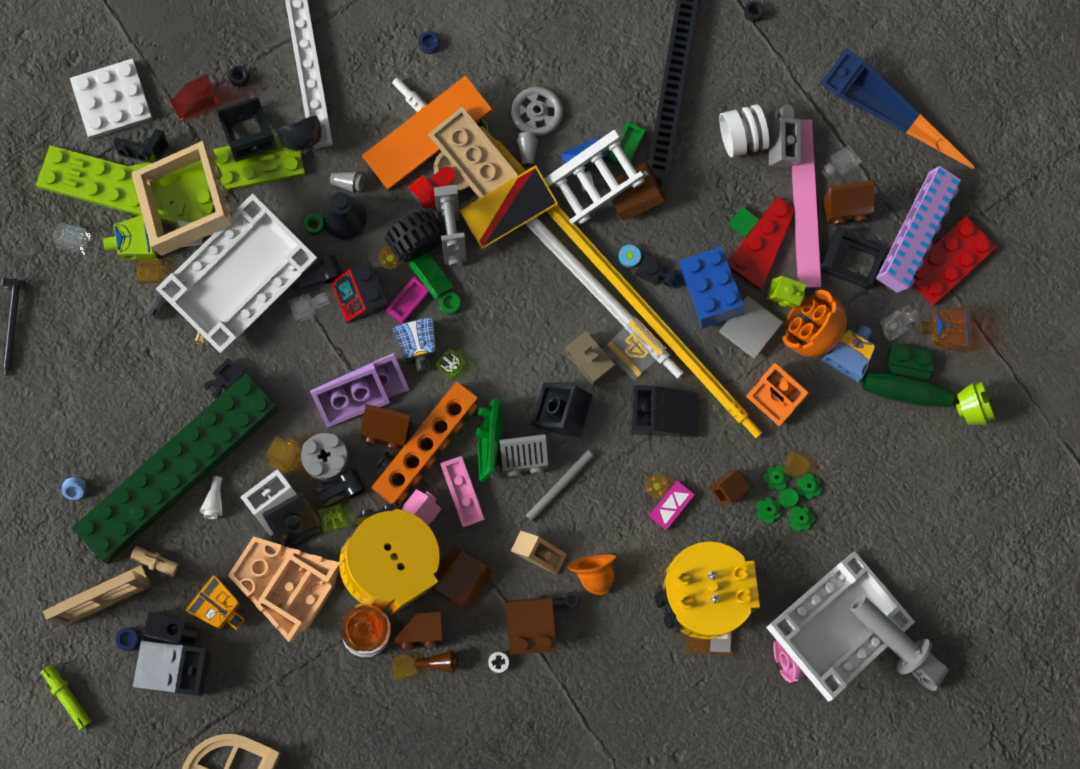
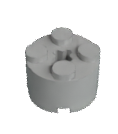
M320 433L312 436L303 444L301 460L311 477L321 482H333L346 471L349 464V454L344 443L336 435ZM327 453L329 456L327 458L328 461L324 462L321 458H323V454Z

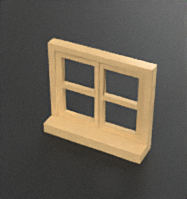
M141 565L44 610L43 614L48 621L69 626L152 586Z

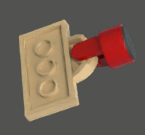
M461 107L428 133V136L441 150L434 163V175L428 180L422 175L408 186V192L422 209L428 208L433 210L436 207L434 188L457 185V191H463L471 187L476 195L481 198L515 178L518 174L467 111Z

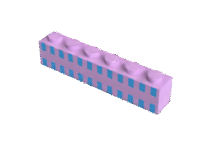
M941 166L929 171L876 277L877 280L898 293L909 289L915 281L914 275L923 265V257L933 244L931 240L940 230V222L950 209L949 203L959 191L957 187L961 180Z

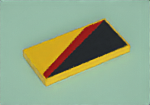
M535 165L459 211L481 249L558 203Z

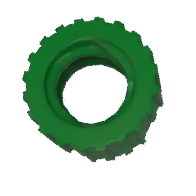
M310 214L305 218L304 227L307 233L319 235L323 232L324 222L319 215ZM310 222H319L318 228H311L309 226Z

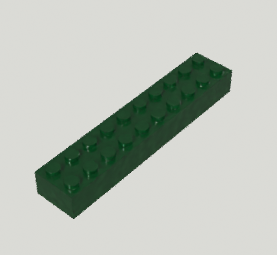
M245 373L78 521L72 529L102 562L109 564L279 411L278 408Z

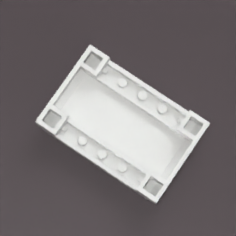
M254 194L247 198L231 216L232 225L215 232L173 274L171 273L156 288L219 353L224 352L317 259Z
M855 551L766 627L828 702L833 700L847 687L851 680L888 647L850 611L856 599L865 595L903 632L915 622Z

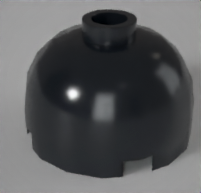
M315 115L302 119L297 123L278 129L277 133L279 140L287 150L292 152L301 151L303 155L314 150L313 146L322 137V127L320 120Z

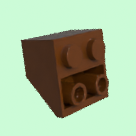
M441 612L417 613L396 636L395 644L401 646L402 650L416 649V645L423 644L425 648H439V643H444Z

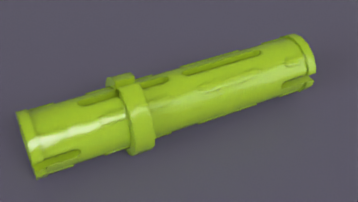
M54 664L42 670L40 674L43 675L52 688L51 693L53 695L56 694L78 726V729L82 730L88 726L87 724L92 723V720L69 689V683L67 680L64 681Z

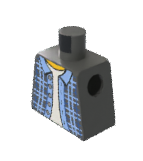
M430 316L391 326L393 336L405 362H415L417 372L419 373L430 370L428 358L436 356L433 317Z

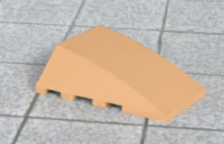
M253 537L228 576L270 620L275 628L282 633L286 640L292 642L309 628L335 587L340 568L339 562Z

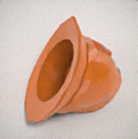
M606 554L586 556L572 561L567 565V568L578 575L582 585L588 592L595 595H604L610 591V587L614 582L615 575L612 564L617 557Z

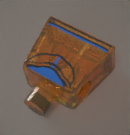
M971 306L935 311L931 315V322L920 321L919 334L931 335V344L934 347L968 352L972 348Z

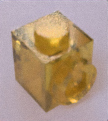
M275 436L265 455L269 460L268 465L286 474L289 470L293 471L294 467L298 468L302 461V450L298 447L299 443L290 438H287L285 441Z

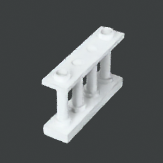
M621 130L611 131L544 178L548 187L556 186L560 188L576 213V216L569 220L571 224L579 222L581 225L591 218V213L629 187L636 188L644 182L643 178L648 175L647 171L637 173L620 147V140L625 136ZM607 149L614 152L630 178L621 185L617 183L602 159V153ZM590 161L595 163L612 190L602 198L584 171V165ZM571 174L578 176L594 202L584 210L566 183L568 181L567 177Z

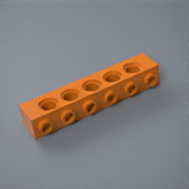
M456 381L371 487L372 490L389 504L398 503L401 505L407 498L408 493L406 492L411 485L415 487L423 476L420 474L425 468L430 469L437 459L435 455L439 450L443 452L451 442L449 440L451 435L459 433L465 423L462 421L466 416L469 415L471 417L479 407L477 405L478 397ZM452 406H459L462 410L460 414L452 415L449 413V409ZM439 423H444L448 428L445 432L438 433L435 430V426ZM426 440L434 444L432 449L428 451L421 448V444ZM411 458H416L419 460V465L416 468H409L407 461ZM396 476H403L405 482L401 486H395L393 479Z

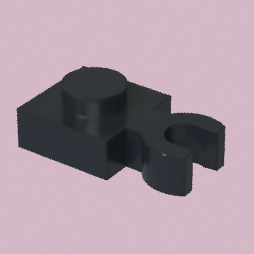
M228 357L212 373L216 379L206 382L204 388L208 390L210 387L215 386L216 391L212 396L218 398L224 386L228 389L245 373Z

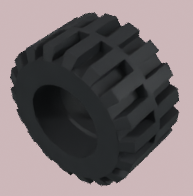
M426 208L415 211L398 221L386 234L385 241L398 261L406 263L433 250L442 241L441 236L446 235V231L433 211Z

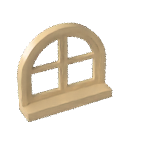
M221 734L208 738L196 746L187 757L182 769H208L198 763L207 753L223 746H234L224 769H230L238 748L263 757L258 769H275L282 752L245 736Z

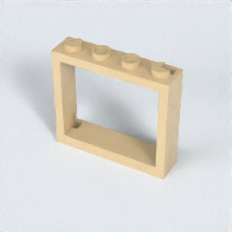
M203 141L132 172L151 248L161 256L233 224L231 217L233 210L226 200L228 193L220 179L223 175L215 162L217 155L214 153L213 147L209 148ZM202 160L216 212L164 234L151 182Z

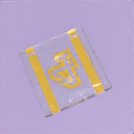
M634 317L603 348L612 355L614 360L633 380H636L666 350L663 344L637 317Z

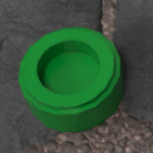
M454 292L444 293L439 299L441 311L447 315H454L459 312L461 308L460 297Z

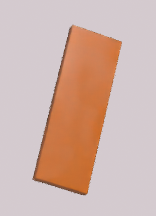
M465 75L361 156L389 191L441 151L428 136V133L459 108L463 107L475 123H478L493 110Z

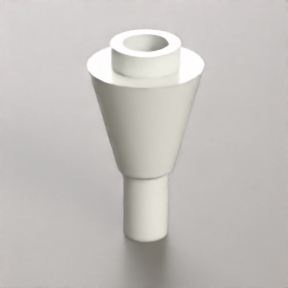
M213 477L211 490H209L200 509L205 518L217 519V516L223 515L220 492L221 477Z

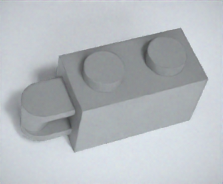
M785 105L776 110L775 121L769 123V166L789 168L801 162V119H794L793 107Z

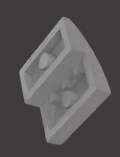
M747 296L743 300L744 315L727 320L719 333L755 359L783 322Z

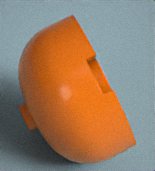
M816 290L814 295L807 299L804 298L800 306L791 309L783 326H788L782 339L788 347L802 356L819 357L825 355L839 344L845 334L847 327L846 310L842 303L832 294L825 290ZM802 312L812 320V323H807L801 317L795 319L794 317ZM793 335H795L797 338L803 341L806 345H801L800 343H798L794 339Z

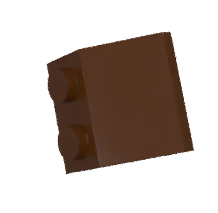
M874 180L830 186L822 199L827 225L842 226L850 221H855V223L867 222L874 213Z
M366 404L360 435L365 439V443L378 445L379 442L387 444L388 449L400 451V448H403L409 439L413 424L411 415Z
M552 597L506 601L510 655L556 651Z

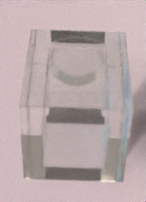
M60 222L59 227L53 233V241L60 250L84 256L91 235L85 228Z

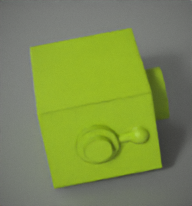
M784 276L772 279L766 300L779 304L782 307L793 308L800 306L805 297L804 291L807 284Z

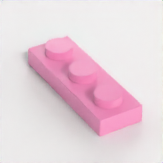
M462 456L440 463L462 527L465 528L484 521Z

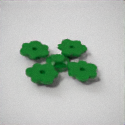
M770 466L762 479L768 484L770 490L776 488L781 491L779 502L776 500L772 501L770 497L765 498L764 501H758L756 503L757 517L763 518L765 523L770 524L774 521V518L780 517L779 510L782 505L785 508H792V515L788 517V521L792 523L794 531L808 530L815 517L809 513L807 507L801 509L796 505L799 501V496L805 495L806 499H811L813 496H818L821 493V488L818 486L820 480L814 478L812 474L806 473L803 478L797 480L798 487L796 491L791 488L785 489V482L789 480V476L785 474V468L783 466H777L776 468Z

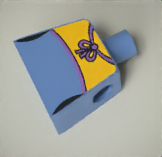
M864 325L860 326L857 333L848 329L839 344L828 352L822 361L859 382L865 374L875 345L868 341L873 331Z

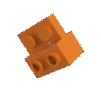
M774 363L746 397L780 427L811 393L778 363ZM773 389L784 400L781 401L773 392H771V390Z

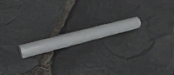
M587 450L527 513L526 517L533 521L594 455Z

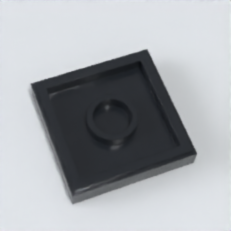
M303 491L262 513L278 543L284 547L292 548L324 530Z

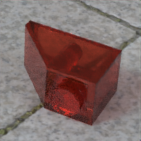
M205 74L185 84L170 102L180 121L218 103L219 99Z

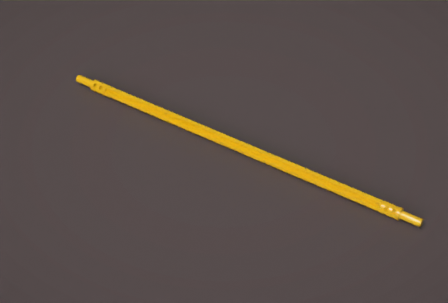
M483 126L480 127L518 175L526 171L499 140H495ZM558 205L547 210L546 212L736 421L742 423L755 438L759 437L763 432L748 417L749 414L578 226L575 223H570V218Z

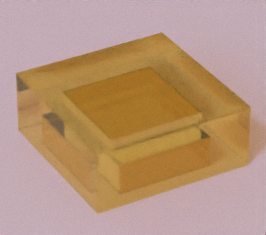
M160 259L137 260V282L139 284L161 283Z

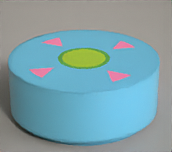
M634 245L622 247L619 252V262L626 268L637 266L641 259L640 250Z

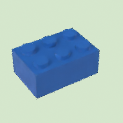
M722 247L679 261L681 275L702 329L744 315V304Z

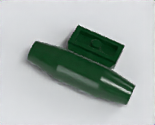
M892 343L889 346L887 364L891 373L866 372L862 381V390L888 400L917 406L951 407L954 400V390L928 380L934 369L935 351Z

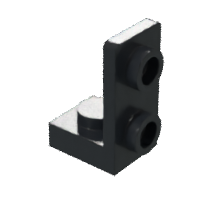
M155 129L151 137L147 139L146 145L117 137L113 140L119 155L145 163L159 161L169 146L164 131Z

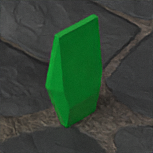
M494 398L487 407H479L478 415L484 416L482 427L478 428L476 433L477 437H479L477 446L480 482H484L494 472L503 422L501 401L498 398Z

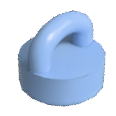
M79 478L66 479L62 485V495L69 500H79L84 496L86 482Z

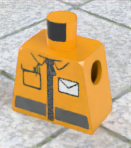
M214 575L186 608L188 613L220 630L226 623L237 630L245 621L236 612L241 603L221 580Z

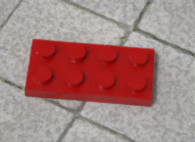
M965 216L925 253L923 265L914 275L915 281L913 286L934 306L995 250L996 245Z

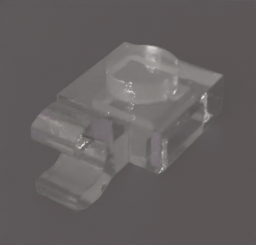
M848 145L830 157L832 162L827 164L821 172L826 178L837 171L843 176L859 166L861 160L851 146Z
M307 293L288 300L296 323L317 316L315 309L330 304L326 293H321L314 298H311V295Z
M908 305L901 312L897 310L879 321L885 338L888 341H892L908 331L907 325L916 321L919 315L917 310L912 311L911 306Z

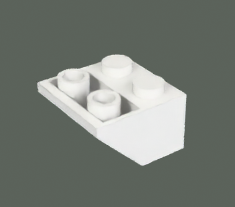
M277 469L242 495L241 499L268 534L273 536L274 534L262 513L297 494Z

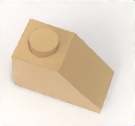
M520 531L511 552L526 561L556 575L567 555L539 536Z

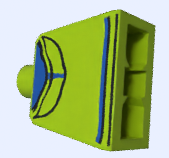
M143 215L115 224V236L103 238L105 251L117 249V253L122 260H158L157 252L151 248Z

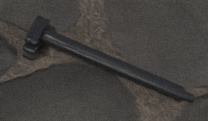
M2 278V287L12 289L3 362L4 376H8L11 369L20 289H25L26 282L23 280Z

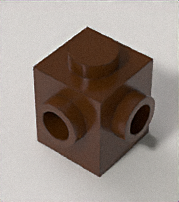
M738 469L727 471L709 487L721 506L741 501L746 496L745 492L751 488L746 476Z

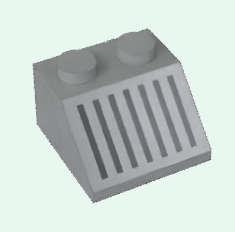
M545 434L500 440L503 474H508V477H517L522 475L521 472L530 471L531 474L544 473V469H548Z

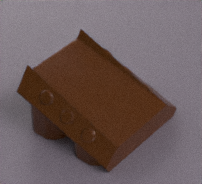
M648 163L635 168L637 173L647 171L648 175L643 178L644 182L636 188L629 187L612 199L618 213L617 215L623 221L630 218L637 219L642 216L644 211L656 208L666 201ZM627 173L615 178L619 185L630 179ZM606 182V183H605V189H606V190L608 191V193H609V192H611L612 190H611V188L609 187V185H608L607 182Z
M454 546L435 576L438 583L433 589L468 611L493 571L460 548Z

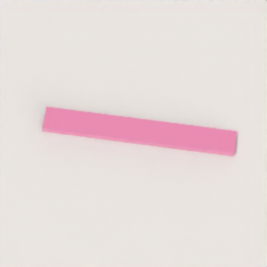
M811 119L801 120V162L792 166L798 282L807 284L805 289H820L821 273Z

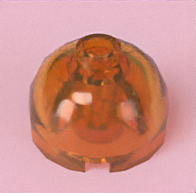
M357 604L350 608L342 618L340 627L341 637L346 645L355 651H373L380 647L386 639L388 631L387 618L383 611L373 604Z

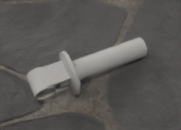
M865 595L856 599L850 611L900 657L896 667L897 671L902 675L911 672L924 687L936 691L949 670L946 665L930 653L932 643L926 638L913 642Z

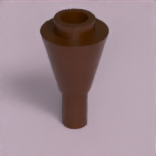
M451 650L429 659H416L415 667L416 669L431 668L454 673L455 669L459 668V658Z

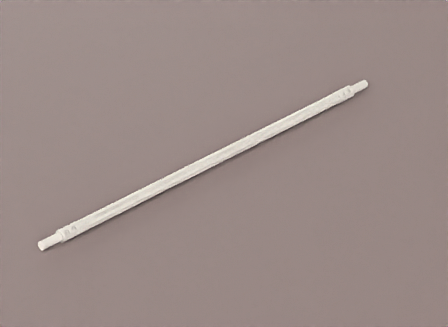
M399 77L392 82L406 97L405 100L416 112H419L428 105L415 91H411ZM537 217L525 223L631 334L634 333L637 337L636 339L640 338L643 341L641 345L660 364L663 363L677 379L684 373L669 358L670 354ZM632 320L663 351L660 356L630 326L629 323Z

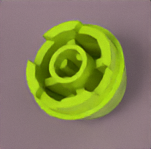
M972 382L957 394L959 404H956L960 417H965L968 425H988L987 422L996 420L982 382L977 384Z

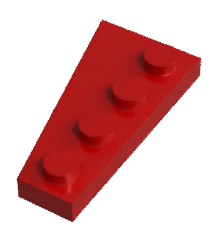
M779 197L774 200L728 261L731 271L760 292L795 211L793 207Z

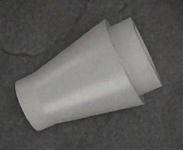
M519 133V138L516 140L520 152L521 165H534L538 143L536 133Z
M358 171L332 172L330 184L353 193L361 192L364 186V175L359 174Z

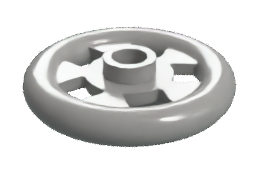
M530 87L516 96L511 107L513 122L523 133L533 132L536 133V136H544L553 132L559 126L563 117V106L558 96L551 90L544 87ZM538 96L546 97V103L538 101ZM528 98L531 103L525 108L522 103ZM535 108H540L541 112L535 113L533 110ZM548 108H554V116H547ZM525 113L530 119V121H528L527 123H525L521 118V116ZM544 120L546 126L537 128L535 122Z

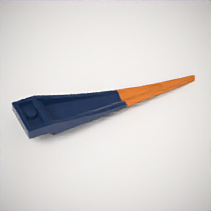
M848 48L844 50L820 83L841 99L974 169V165L866 61Z

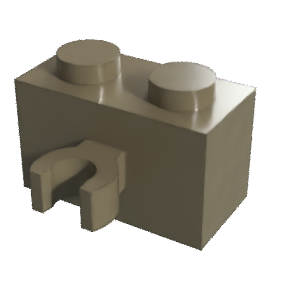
M585 331L565 347V353L593 386L614 369L615 364L613 362L615 360L608 351L604 352L600 348V341L594 334L590 335Z

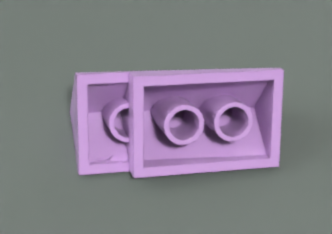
M392 353L319 386L310 392L328 428L363 414L366 404L376 407L389 404V398L408 391L409 387L396 355Z

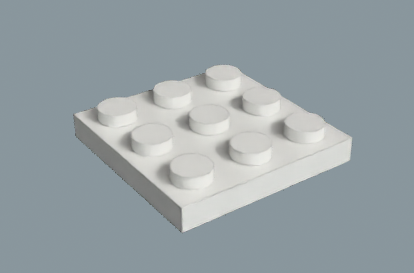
M133 58L70 78L87 136L90 140L153 120Z

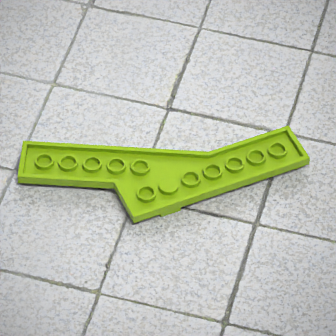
M278 136L274 137L277 149L235 162L229 146L213 149L217 155L216 165H218L223 175L220 178L221 183L225 186L227 192L305 176L301 152L287 150L282 145ZM50 145L36 187L140 216L142 211L132 172L152 163L125 166ZM202 160L151 182L161 222L177 226V221L194 222L212 214L215 206Z

